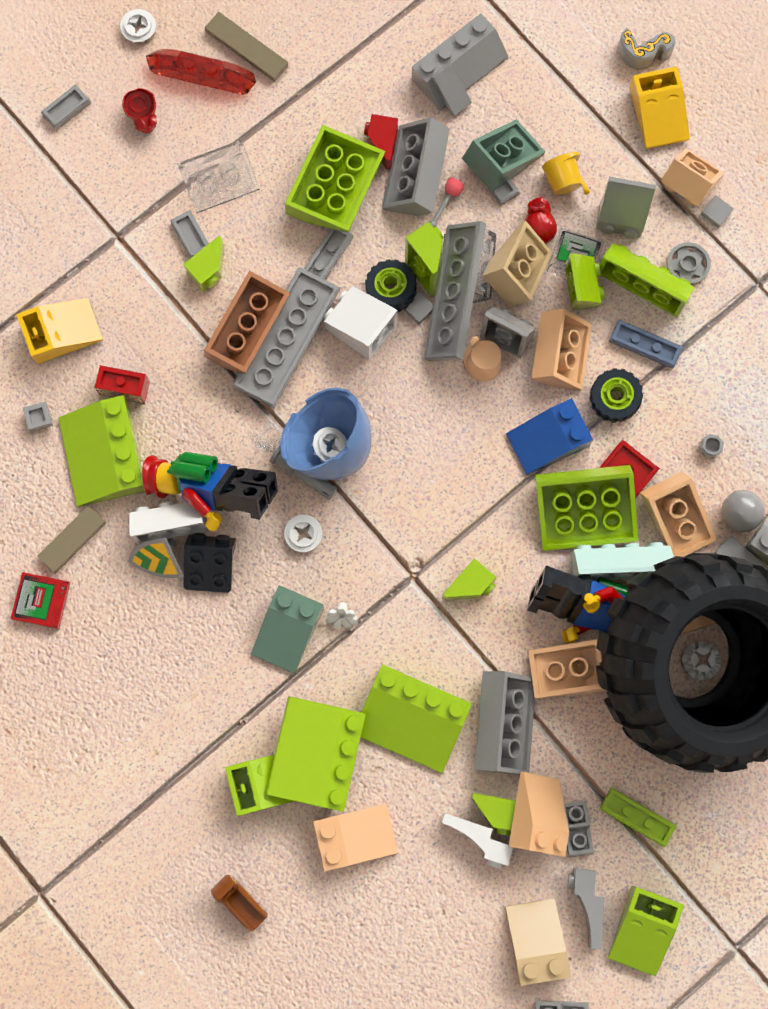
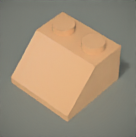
M686 148L673 160L660 182L665 184V188L670 192H677L683 196V199L688 204L699 207L724 172Z

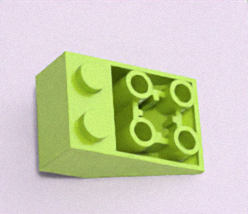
M274 755L225 767L237 816L295 802L265 794Z
M631 886L608 959L656 977L676 932L684 904L639 887Z

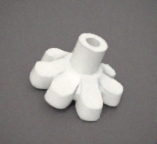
M344 602L338 604L337 610H329L326 617V622L333 623L332 627L334 629H340L341 625L344 628H351L352 625H356L358 622L355 612L347 610V604Z

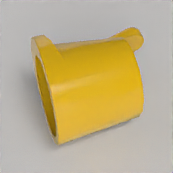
M579 152L559 155L542 165V169L555 196L571 193L581 186L585 195L590 193L579 172L577 163L581 156Z

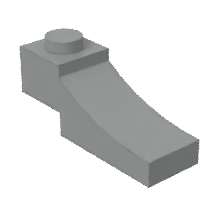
M573 868V873L568 874V889H572L571 894L578 896L584 910L588 930V947L591 949H601L604 897L594 896L596 871Z

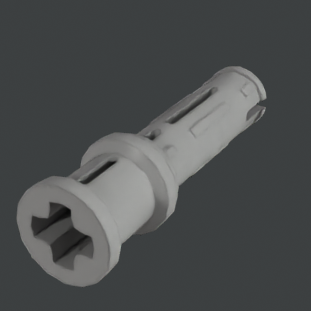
M280 446L269 460L271 464L275 463L283 468L287 475L296 476L328 500L332 498L337 490L336 486L326 480L311 478L293 470L282 458Z

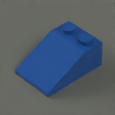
M572 398L549 408L506 433L526 476L590 447L593 441Z

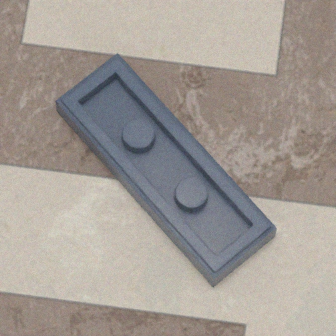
M618 319L609 340L610 343L671 369L675 367L683 348L681 345Z

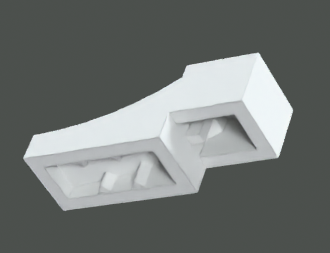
M444 813L441 823L458 830L470 838L483 851L482 858L488 859L487 865L501 869L502 864L508 866L513 847L490 839L493 829Z

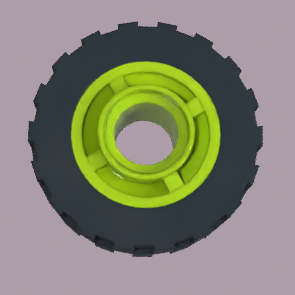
M387 259L386 261L378 262L367 274V280H365L367 294L395 308L397 313L408 308V305L414 301V296L417 294L416 277L411 267H408L406 263L396 259ZM390 284L396 285V287L392 289L386 288Z
M613 368L610 371H604L594 381L590 391L592 409L605 421L609 420L616 423L617 421L623 422L626 419H630L638 411L642 403L643 387L639 383L640 380L633 373L625 371V369ZM610 392H620L622 399L614 400Z

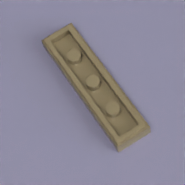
M219 11L205 26V31L274 82L289 66L288 61Z

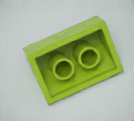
M427 222L406 236L405 263L408 267H411L417 280L432 298L435 296L444 237L438 227H433L430 222Z

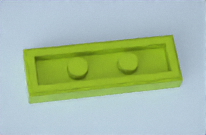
M612 787L599 810L662 847H666L677 826Z

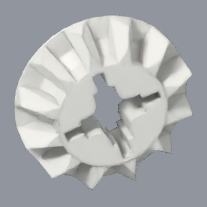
M135 9L123 16L120 29L126 40L128 39L134 44L135 42L144 43L145 40L152 39L153 33L156 32V22L148 11ZM141 21L142 27L144 29L140 28L139 31H137L136 33L135 27L133 26H138V24Z
M325 427L313 436L314 439L311 444L315 450L314 455L320 458V462H325L346 447L347 440L339 430ZM333 440L331 446L332 450L326 452V444Z
M297 515L287 523L284 537L292 550L301 553L308 552L320 544L322 528L314 517ZM310 526L307 533L311 540L304 537L297 542L300 535L295 528L303 531Z
M697 641L685 649L682 657L683 667L691 677L698 680H707L715 676L719 671L721 655L716 646L708 642ZM698 654L700 656L709 654L708 658L706 659L708 666L702 664L700 666L695 667L699 660L697 657Z

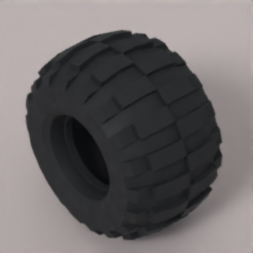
M692 553L685 557L675 556L653 565L655 568L654 572L639 573L626 584L628 594L625 598H616L606 612L611 618L607 632L599 631L596 649L603 652V662H599L600 665L596 666L597 680L600 687L608 691L606 692L608 697L603 700L615 722L623 725L622 729L626 736L640 748L668 764H674L689 771L714 773L715 769L719 772H734L748 769L747 763L753 761L765 762L768 760V570L763 566L751 564L741 558L715 553ZM700 615L713 620L722 629L727 638L729 650L725 672L717 685L704 695L693 698L676 696L673 693L669 676L672 650L679 635L686 626Z

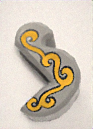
M626 28L621 34L618 52L621 59L629 67L637 70L645 69L652 65L656 56H659L661 61L667 60L672 55L676 41L671 33L664 31L638 45L630 30Z

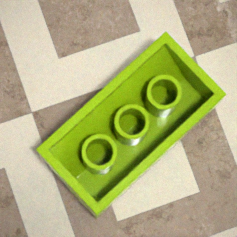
M613 243L603 256L600 264L602 277L677 318L695 288L691 286L688 280L671 275L670 271L666 268L651 264L649 259L631 253L626 246Z

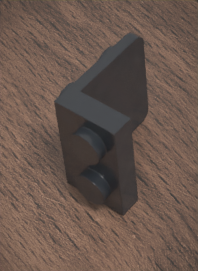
M204 533L188 535L184 544V588L195 591L230 592L232 588V563L236 548V538H230L228 535L206 536Z

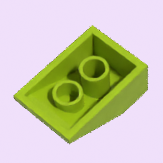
M576 253L569 254L565 264L572 311L599 307L601 300L605 299L603 286L598 285L597 277H601L599 263H595L594 257Z

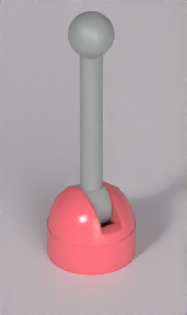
M452 177L448 178L445 184L447 196L433 220L429 221L433 227H437L436 222L450 198L460 195L465 186L459 180Z

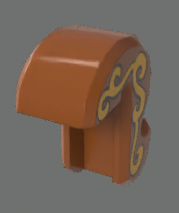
M225 875L211 889V895L218 903H222L250 932H253L268 917V913L262 905L231 875Z

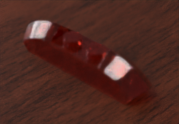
M159 49L146 55L149 70L156 75L241 95L248 94L256 83L254 73L230 62L173 49Z

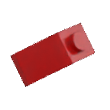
M371 114L370 122L365 124L364 135L368 136V144L385 151L381 163L386 169L390 170L398 132V118Z

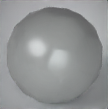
M748 490L734 491L725 498L721 508L722 519L726 525L732 530L741 533L757 528L763 521L765 513L762 500L755 493Z

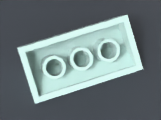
M662 542L649 543V547H639L638 543L625 544L623 548H616L615 544H605L597 549H592L591 545H580L571 553L572 575L582 580L588 579L591 581H597L599 577L608 580H632L639 573L654 572L655 568L653 565L674 556L671 546H663Z

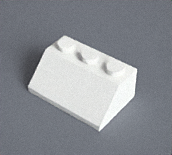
M182 500L183 503L174 505L173 502L161 503L158 508L152 509L148 506L135 509L136 512L129 513L130 537L139 545L146 540L155 538L170 539L194 533L208 532L205 526L206 517H202L184 500Z

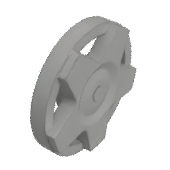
M685 242L675 246L667 258V270L670 271L671 275L677 278H684L691 285L701 282L707 276L711 266V260L707 251L702 246L692 242ZM687 248H693L697 251L691 253ZM677 252L678 258L671 260L673 254ZM704 258L706 261V268L703 265H701V262ZM692 276L699 277L697 279L691 280Z

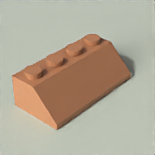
M249 270L205 347L204 357L226 369L246 374L291 293Z

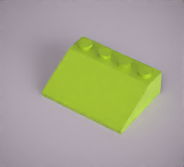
M322 124L285 202V214L305 223L349 232L381 164L385 151Z
M124 395L100 400L59 417L77 507L145 492L142 480L141 459L129 404Z
M630 465L535 475L543 551L576 548L580 545L597 546L638 541L634 475Z
M382 664L361 712L366 714L361 738L443 773L472 703Z
M288 696L265 794L344 812L366 714Z

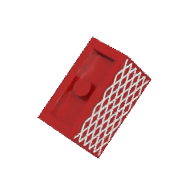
M100 365L94 388L101 396L113 398L124 395L127 401L145 404L150 381L147 375L143 373Z

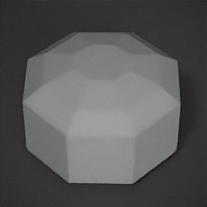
M709 434L700 441L699 450L704 457L714 459L723 452L724 442L718 435Z

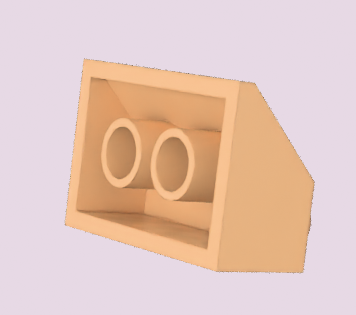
M565 309L541 312L532 379L546 386L578 391L583 390L592 324Z

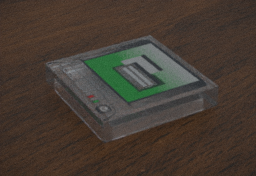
M561 227L547 272L566 277L565 264L569 254L572 253L594 257L595 263H598L605 241Z

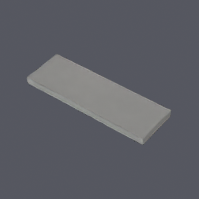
M482 221L447 225L424 357L427 361L464 359L486 223Z
M301 267L297 269L286 291L291 294L246 374L239 372L232 385L238 391L273 409L323 322L325 314L340 291V287Z

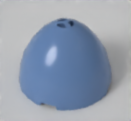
M328 388L315 393L305 400L307 404L297 414L293 413L286 423L281 436V456L293 470L311 478L338 480L351 476L364 466L369 457L372 444L370 420L359 400L347 389ZM325 427L339 430L347 440L346 447L335 457L325 462H320V458L314 455V447L311 446L314 439L313 436ZM333 440L326 444V452L332 450L331 446Z

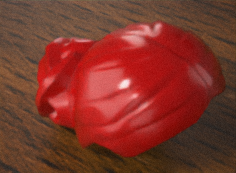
M143 88L127 92L122 100V108L125 114L134 121L136 130L144 133L153 132L157 124L154 94Z
M538 197L528 203V215L525 220L541 240L547 244L555 237L557 224L551 214L549 202L542 197Z

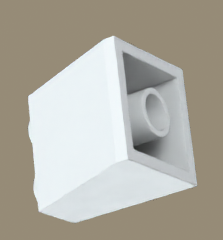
M352 286L349 291L345 290L340 295L338 305L334 309L330 308L324 316V326L331 334L367 360H370L397 326V310Z

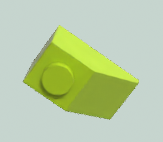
M220 236L183 264L186 273L203 292L214 288L219 283L222 275L224 244Z
M474 558L443 593L442 598L447 601L479 599L483 594L488 596L496 587L493 583L496 576Z
M472 793L471 799L492 828H497L496 833L510 836L516 801Z

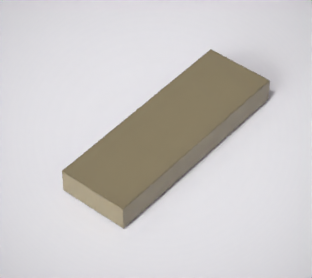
M88 505L37 557L56 573L106 522Z

